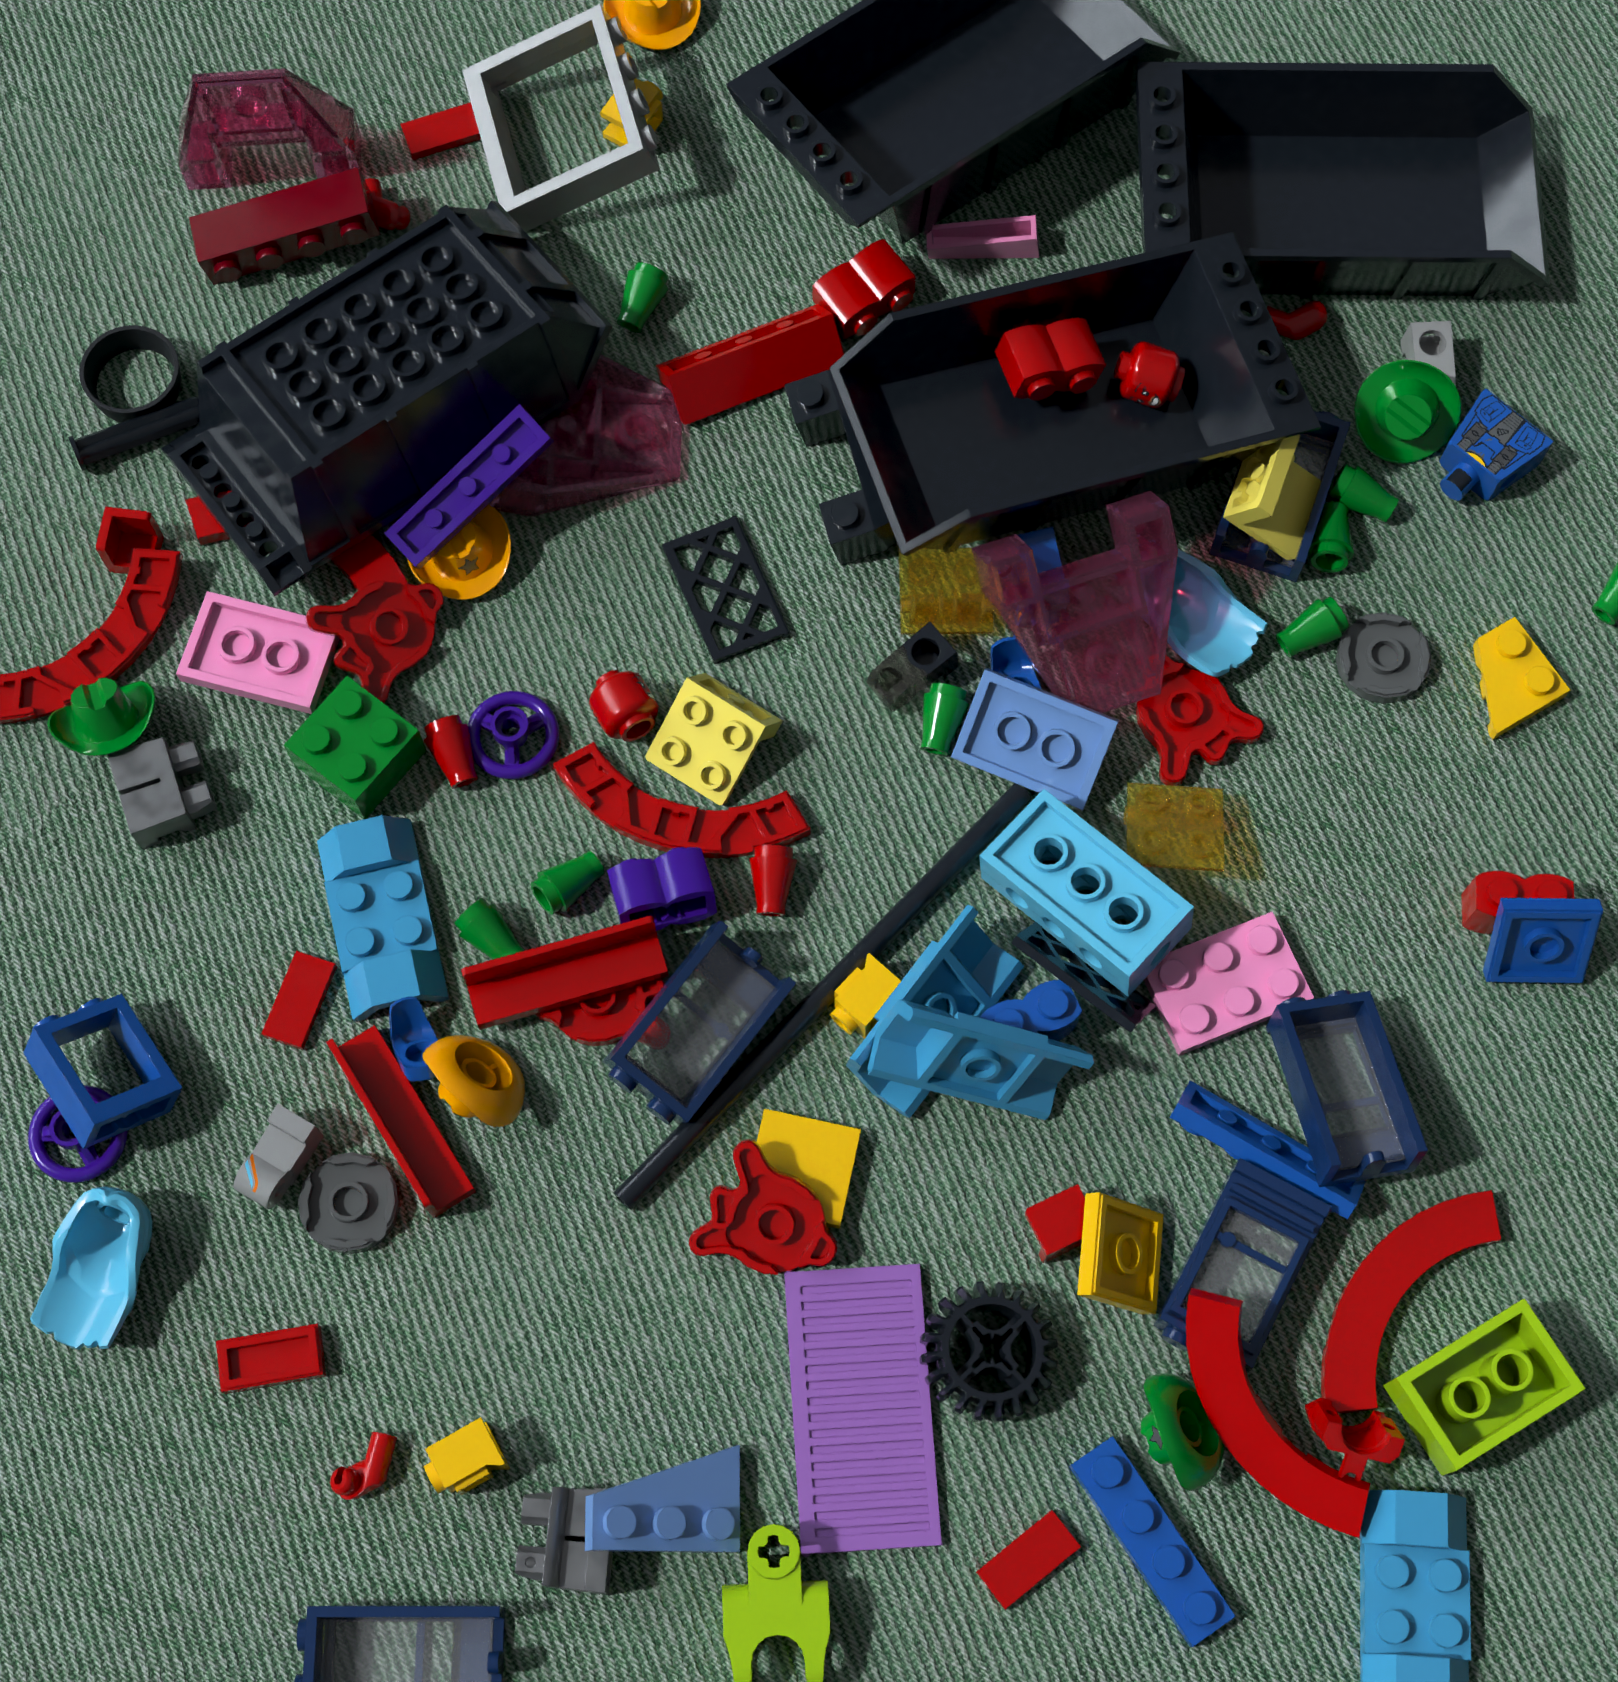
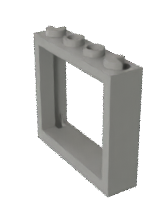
M601 4L462 70L498 203L525 232L660 170L655 149L658 148L659 140L650 124L647 125L644 115L650 113L649 107L642 91L639 88L636 89L634 79L639 77L638 70L631 55L628 52L625 53L623 43L628 41V37L622 30L619 18H611ZM599 43L628 143L526 190L498 91Z

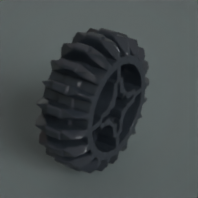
M983 1281L974 1284L973 1299L968 1290L963 1286L957 1288L954 1291L957 1305L952 1300L944 1297L938 1302V1306L945 1317L931 1313L926 1319V1323L938 1333L927 1332L920 1336V1343L934 1348V1352H927L919 1357L920 1364H935L937 1368L936 1371L931 1372L925 1377L927 1385L942 1380L946 1387L938 1392L937 1400L943 1402L954 1394L958 1399L953 1406L952 1412L956 1415L962 1414L968 1403L972 1404L971 1416L974 1422L983 1420L986 1407H989L990 1417L994 1423H1000L1004 1420V1405L1014 1418L1021 1416L1024 1412L1020 1398L1026 1404L1033 1407L1040 1402V1398L1032 1386L1041 1390H1047L1052 1384V1381L1041 1373L1040 1370L1053 1371L1058 1365L1057 1360L1044 1356V1352L1058 1347L1056 1339H1042L1041 1333L1052 1326L1050 1319H1043L1036 1323L1032 1316L1039 1311V1303L1033 1302L1026 1309L1022 1308L1020 1303L1024 1298V1291L1017 1289L1010 1296L1009 1300L1005 1299L1006 1288L1005 1284L1001 1282L994 1285L991 1297L988 1296L987 1287ZM974 1312H992L1005 1317L1009 1322L1001 1329L990 1330L986 1329L978 1321L973 1323L966 1315ZM954 1327L961 1333L959 1339L963 1342L967 1352L966 1361L957 1372L953 1367L949 1353V1341ZM1019 1333H1021L1027 1350V1364L1023 1376L1016 1370L1019 1365L1011 1355V1344ZM1003 1335L1005 1339L997 1346L998 1350L993 1355L998 1363L994 1364L993 1358H991L988 1362L983 1361L975 1368H972V1364L980 1357L979 1354L983 1350V1345L979 1340H983L985 1346L990 1341L994 1343ZM987 1373L991 1374L999 1382L1004 1380L1011 1387V1390L1002 1393H986L971 1387L967 1383L977 1374Z

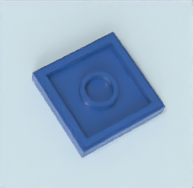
M1500 898L1483 968L1486 982L1583 983L1603 914L1600 899Z

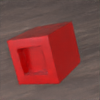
M105 507L96 542V551L109 572L128 574L133 548L161 550L164 535L150 512Z
M1078 1184L1028 1207L1025 1211V1217L1041 1246L1038 1255L1042 1263H1046L1081 1246L1085 1197Z

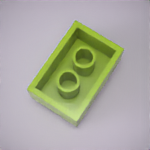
M1525 1298L1504 1309L1383 1385L1441 1476L1459 1470L1586 1389Z

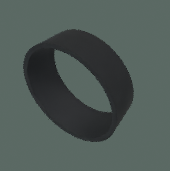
M121 326L105 332L87 348L79 368L81 386L89 399L106 416L121 423L174 404L181 390V372L174 346L163 334L145 326ZM135 349L151 350L163 355L174 367L172 379L166 390L158 398L146 405L131 409H119L101 403L98 398L97 381L101 370L112 358L123 352Z

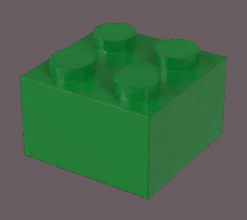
M348 676L338 684L283 745L294 766L363 819H366L427 751L421 734L416 727Z

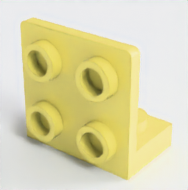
M1300 435L1264 445L1242 461L1223 515L1224 519L1257 541L1268 545L1269 549L1287 561L1296 558L1321 482L1320 479L1294 462V453Z
M706 673L687 677L649 747L645 758L714 803L723 805L727 803L759 742L774 737L783 720Z

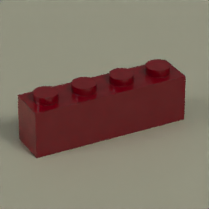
M358 167L189 217L197 261L213 285L221 282H233L244 275L261 270H273L291 261L305 257H317L325 251L345 245H357L369 238L381 235L371 191Z

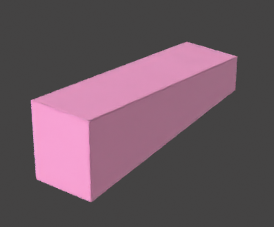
M1036 215L933 225L932 231L926 234L929 259L1039 258V236Z

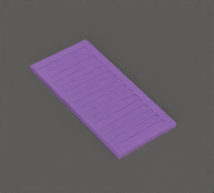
M920 1264L784 1272L801 1555L809 1557L811 1554L941 1546L930 1387L925 1381V1377L929 1375L928 1365H921L919 1357L927 1353L926 1346L920 1343V1336L925 1333Z

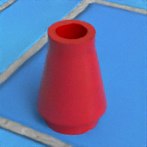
M451 715L426 725L424 730L427 737L424 739V743L446 775L451 788H461L477 781L478 777L474 767L468 724H463L459 715Z
M781 845L755 846L754 857L749 858L757 903L756 914L769 917L785 916L786 902L797 860L793 859V848Z

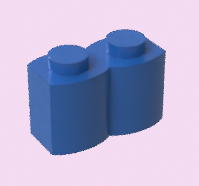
M1052 980L1033 988L1023 1000H1006L991 1006L979 1018L1046 1035L1048 1039L1060 1041L1074 1030L1081 1016L1082 1009L1069 986L1061 980Z

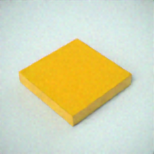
M764 1109L757 1143L760 1145L767 1161L776 1170L796 1176L808 1184L818 1195L823 1206L827 1226L840 1229L861 1129Z
M1100 1192L1086 1193L1077 1295L1142 1315L1156 1314L1163 1214Z

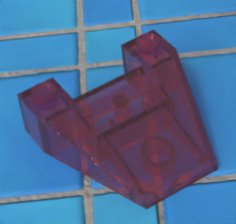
M282 68L192 74L179 118V168L188 190L231 188L232 147L306 142L318 179L358 167L362 174L361 133L354 109L289 70Z
M600 355L582 399L541 425L554 442L497 495L489 505L497 511L533 517L677 481L680 477L682 422L680 421L671 391L635 371Z
M1151 491L1106 505L1115 549L1038 573L1033 550L1017 534L972 548L983 594L1050 692L1100 713L1161 694L1178 547L1169 505Z

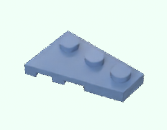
M740 1445L732 1446L586 1496L585 1551L740 1552Z

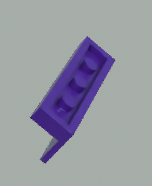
M519 404L384 534L416 568L421 569L541 455L554 440L536 422L531 413Z

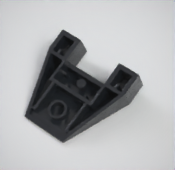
M826 370L785 384L793 418L806 447L844 434L847 435L862 490L819 504L830 545L840 565L887 550L897 541L831 371Z

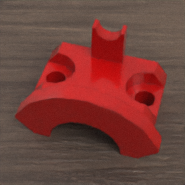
M1320 1397L1305 1405L1309 1424L1312 1430L1324 1442L1326 1448L1345 1453L1338 1472L1340 1478H1343L1347 1473H1354L1357 1482H1360L1368 1459L1389 1464L1400 1456L1405 1439L1392 1418L1386 1417L1383 1412L1373 1410L1370 1417L1362 1424L1344 1426L1342 1425V1419L1336 1409L1332 1407L1333 1404L1329 1399Z

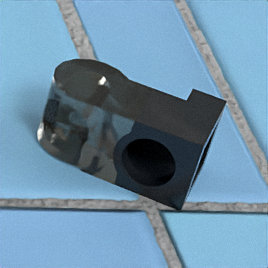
M928 622L882 661L870 673L866 683L891 712L896 711L912 700L920 690L923 691L939 677L943 676L945 678L958 668L957 652L935 626Z

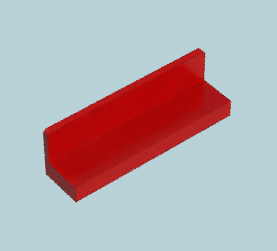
M816 304L655 366L660 382L672 393L680 421L687 425L785 387V384L830 370L829 367L841 358L844 353L833 313Z
M646 916L461 969L479 1030L669 977L653 916Z
M375 1025L339 1047L333 1038L326 1041L424 1207L433 1219L476 1193V1190L411 1083L404 1075L399 1063Z

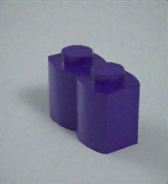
M699 847L673 848L655 859H627L607 870L620 924L646 916H653L656 931L669 924L693 923L717 913L714 889L702 849Z

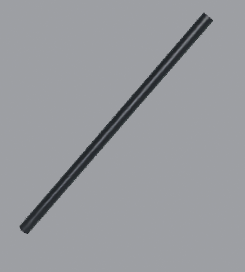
M1014 783L710 1093L689 1122L681 1123L613 1192L623 1205L632 1210L831 1006L835 999L834 991L857 967L860 970L865 968L867 954L870 953L877 958L1029 803L1031 797L1023 787Z

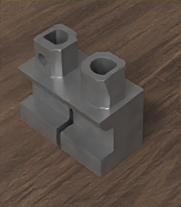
M162 737L107 755L117 790L120 793L119 797L130 834L142 850L161 843L159 837L172 832L196 830L197 827L194 819L217 809L213 793L207 781L184 788L181 777L205 770L200 751L194 741L169 747Z
M552 1487L551 1493L524 1495L521 1524L548 1527L546 1547L518 1545L515 1574L532 1580L542 1581L541 1585L547 1588L609 1595L613 1551H585V1542L567 1541L568 1538L585 1539L586 1496L605 1489Z

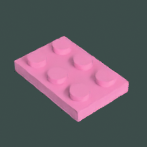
M207 591L176 675L182 682L312 714L315 711L340 638L311 631L306 624L305 615Z
M1273 912L1169 952L1144 979L1145 985L1154 1004L1157 1005L1158 1013L1178 1056L1270 1020L1276 1006L1287 999L1294 997H1303L1306 1000L1314 999Z

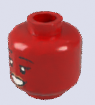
M1139 342L1130 353L1122 351L1116 363L1113 377L1120 379L1119 391L1122 397L1151 408H1160L1166 401L1173 402L1176 399L1185 376V368L1180 366L1179 356L1176 352L1148 342Z
M619 670L609 671L596 681V687L589 698L590 709L604 732L610 738L623 739L627 742L635 741L648 734L655 726L659 705L639 673L632 671L620 672Z

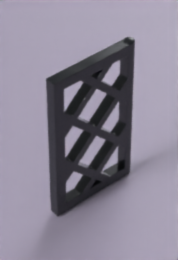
M732 516L727 520L662 544L663 552L714 664L790 636L791 632L737 516ZM733 530L740 545L738 554L736 555L715 547L714 544L717 537ZM688 547L701 552L693 572L681 567L675 552ZM709 555L733 563L724 583L700 575ZM740 567L752 571L759 586L756 595L732 587ZM696 584L720 592L711 612L700 609L693 593ZM728 595L751 604L743 624L719 616ZM759 607L771 612L777 625L776 628L762 632L750 627ZM714 624L737 632L738 635L734 644L718 649L711 634Z
M1034 922L1017 934L1011 944L1130 1033L1144 1019L1157 1010V1005L1137 990H1134L1127 997L1069 948L1043 929L1037 922ZM1059 955L1068 958L1070 962L1062 960ZM1100 986L1108 988L1111 993L1103 991Z

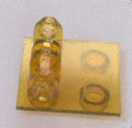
M990 547L958 548L956 551L946 554L944 550L921 548L909 556L902 555L899 548L901 635L915 634L928 622H931L941 634H991L994 632L993 612L995 610V596L992 593Z
M1127 782V806L1124 807L1123 825H1127V854L1142 866L1224 872L1223 789Z

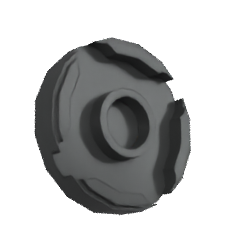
M1386 612L1366 614L1356 620L1344 632L1338 643L1335 660L1339 676L1349 690L1364 700L1381 704L1400 702L1414 694L1429 673L1432 656L1428 640L1421 631L1418 633L1415 628L1410 626L1412 622L1402 616Z
M353 1152L333 1155L321 1162L322 1165L317 1167L304 1180L298 1199L300 1220L311 1238L328 1251L347 1255L368 1251L384 1241L396 1225L401 1207L399 1188L389 1170L371 1156Z

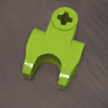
M771 1524L763 1526L753 1534L748 1544V1583L722 1585L723 1638L731 1660L734 1682H752L753 1653L758 1644L767 1637L781 1635L789 1637L801 1648L805 1660V1678L807 1682H823L825 1653L830 1636L828 1580L801 1581L800 1547L793 1532L782 1525ZM773 1536L778 1537L780 1546L789 1547V1556L780 1558V1567L776 1568L769 1567L767 1558H759V1548L767 1547L768 1538Z

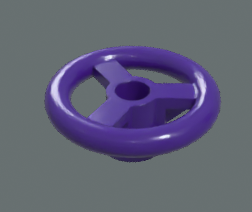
M507 691L493 695L475 709L468 722L474 762L482 770L498 778L520 779L535 774L549 763L558 747L560 732L554 712L543 700L530 693ZM508 705L524 706L536 713L527 717L520 708ZM545 726L546 735L541 750L531 760L520 764V747L524 745L528 735ZM481 728L491 732L495 740L504 746V764L492 760L484 752L480 742ZM509 728L519 729L518 733L513 736L504 734Z
M84 1085L95 1104L113 1097L100 1088ZM49 1096L36 1110L28 1131V1145L36 1165L48 1176L69 1183L89 1181L107 1172L120 1158L126 1145L128 1130L113 1136L107 1150L100 1157L94 1145L83 1149L76 1138H69L71 1129L60 1111L52 1117L49 1126H46L50 1116L58 1109ZM56 1142L65 1149H75L85 1166L70 1168L58 1164L48 1155L44 1143Z

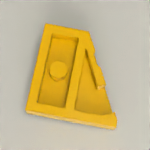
M1516 617L1487 632L1475 641L1473 645L1476 666L1481 671V681L1479 684L1482 700L1487 702L1490 719L1487 729L1492 740L1563 699L1569 693V687Z

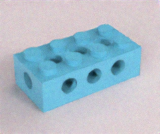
M1045 789L979 855L981 878L1032 920L1041 925L1043 929L1069 948L1127 997L1192 928L1194 912L1192 904ZM1050 860L1057 863L1046 865L1041 862ZM1091 890L1094 893L1085 895L1078 893V891ZM1118 919H1126L1131 921L1132 923L1127 925H1121L1115 923L1114 921Z

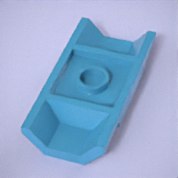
M381 815L332 828L317 840L352 1020L354 1022L363 1021L377 1010L390 1007L396 1000L401 998L417 997L418 1000L435 1002L450 1000L411 819Z
M970 905L964 908L939 942L931 941L875 1014L874 1018L878 1022L846 1064L873 1095L907 1118H911L930 1091L868 1075V1063L876 1030L898 999L943 1010L953 1017L957 1012L980 1017L982 1013L999 1001L1024 967L1018 959L990 940L974 921L979 912Z
M898 999L876 1030L868 1063V1075L1046 1120L1051 1114L1058 1082L1073 1065L1090 1069L1094 1064L1093 1055L1081 1048L1048 1039L1046 1035L957 1012L953 1017L943 1010Z
M1369 1490L1360 1532V1682H1469V1661H1471L1470 1551H1467L1466 1498L1436 1492Z

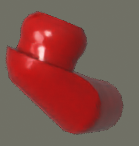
M364 179L371 191L379 227L386 230H393L395 228L397 230H404L408 227L411 218L408 208L398 206L396 202L383 198L381 183L378 179Z
M1310 301L1289 314L1270 306L1267 307L1279 335L1292 340H1300L1318 331L1327 321V309L1319 301Z
M372 1432L365 1459L348 1468L341 1466L332 1473L330 1486L333 1492L345 1500L359 1499L381 1487L387 1479L397 1437Z

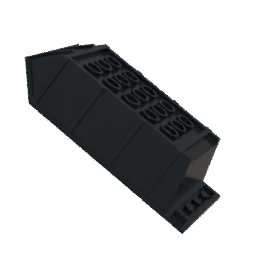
M862 0L728 82L726 87L740 110L846 223L859 228L879 216L896 234L898 240L904 244L920 233L923 236L932 231L934 224L984 192L990 194L995 191L1000 182L1056 147L1059 150L1067 145L1069 138L1119 107L1122 110L1128 106L1136 92L1137 62H1164L1166 58L1176 60L1180 52L1126 0Z
M1137 62L1136 106L1141 230L1144 253L1233 232L1260 294L1300 295V299H1311L1313 295H1389L1390 299H1402L1403 296H1471V300H1483L1488 294L1532 282L1541 288L1550 285L1533 108L1494 64ZM1156 99H1166L1167 101L1160 102ZM1166 136V137H1168L1169 139H1168V140H1161V139H1159L1158 137ZM1158 175H1168V176H1170L1171 178H1170V179H1163V178L1159 177ZM1168 213L1172 215L1173 218H1164L1160 214ZM1224 273L1227 277L1234 278L1230 273Z
M490 201L486 209L449 207L447 204L437 210V215L379 250L374 248L366 253L367 257L300 299L297 296L287 302V307L230 342H221L215 346V351L197 361L199 425L162 447L161 450L274 597L406 513L519 404L531 413L536 422L541 426L582 399L612 329V325L497 201ZM231 491L223 498L217 497L219 492Z
M1233 232L889 313L829 367L900 551L905 556H909L921 548L944 550L946 554L956 551L960 545L1022 529L1025 533L1035 531L1041 524L1106 507L1116 510L1122 508L1129 501L1187 487L1188 490L1196 489L1204 482L1218 479L1264 445L1276 443L1277 440L1321 428ZM1224 273H1230L1234 278L1227 277ZM1241 311L1250 313L1252 317L1245 316ZM1064 319H1086L1106 363L1096 384L1091 389L1078 394L1071 391H1055L1049 397L1038 401H1033L1030 398H1014L995 354L1003 334L1009 330L1027 325L1047 326ZM1139 342H1148L1176 352L1179 356L1180 366L1185 368V376L1176 399L1173 402L1166 401L1160 408H1151L1122 397L1119 391L1120 379L1113 377L1116 363L1122 351L1130 353ZM1258 350L1266 351L1269 356L1262 355ZM1276 389L1285 391L1287 396L1279 394Z

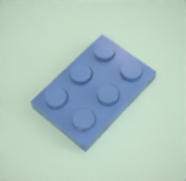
M986 668L951 758L1039 793L1045 789L1059 801L1083 810L1119 720Z

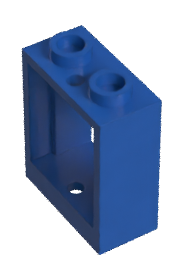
M122 994L107 1000L102 998L92 999L82 1005L76 1012L63 1017L51 1015L42 1019L33 1027L23 1052L83 1149L171 1112L182 1090V1086ZM108 1027L144 1084L95 1104L59 1046Z

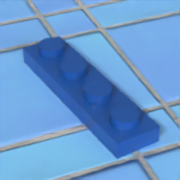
M1189 1081L1169 1118L1180 1123L1187 1132L1196 1136H1203L1222 1147L1234 1159L1239 1160L1241 1158L1331 1205L1332 1207L1329 1212H1335L1348 1220L1358 1204L1366 1180L1319 1187L1315 1177L1317 1171L1308 1147L1196 1083Z
M1113 1436L1069 1466L1189 1647H1194L1236 1617Z

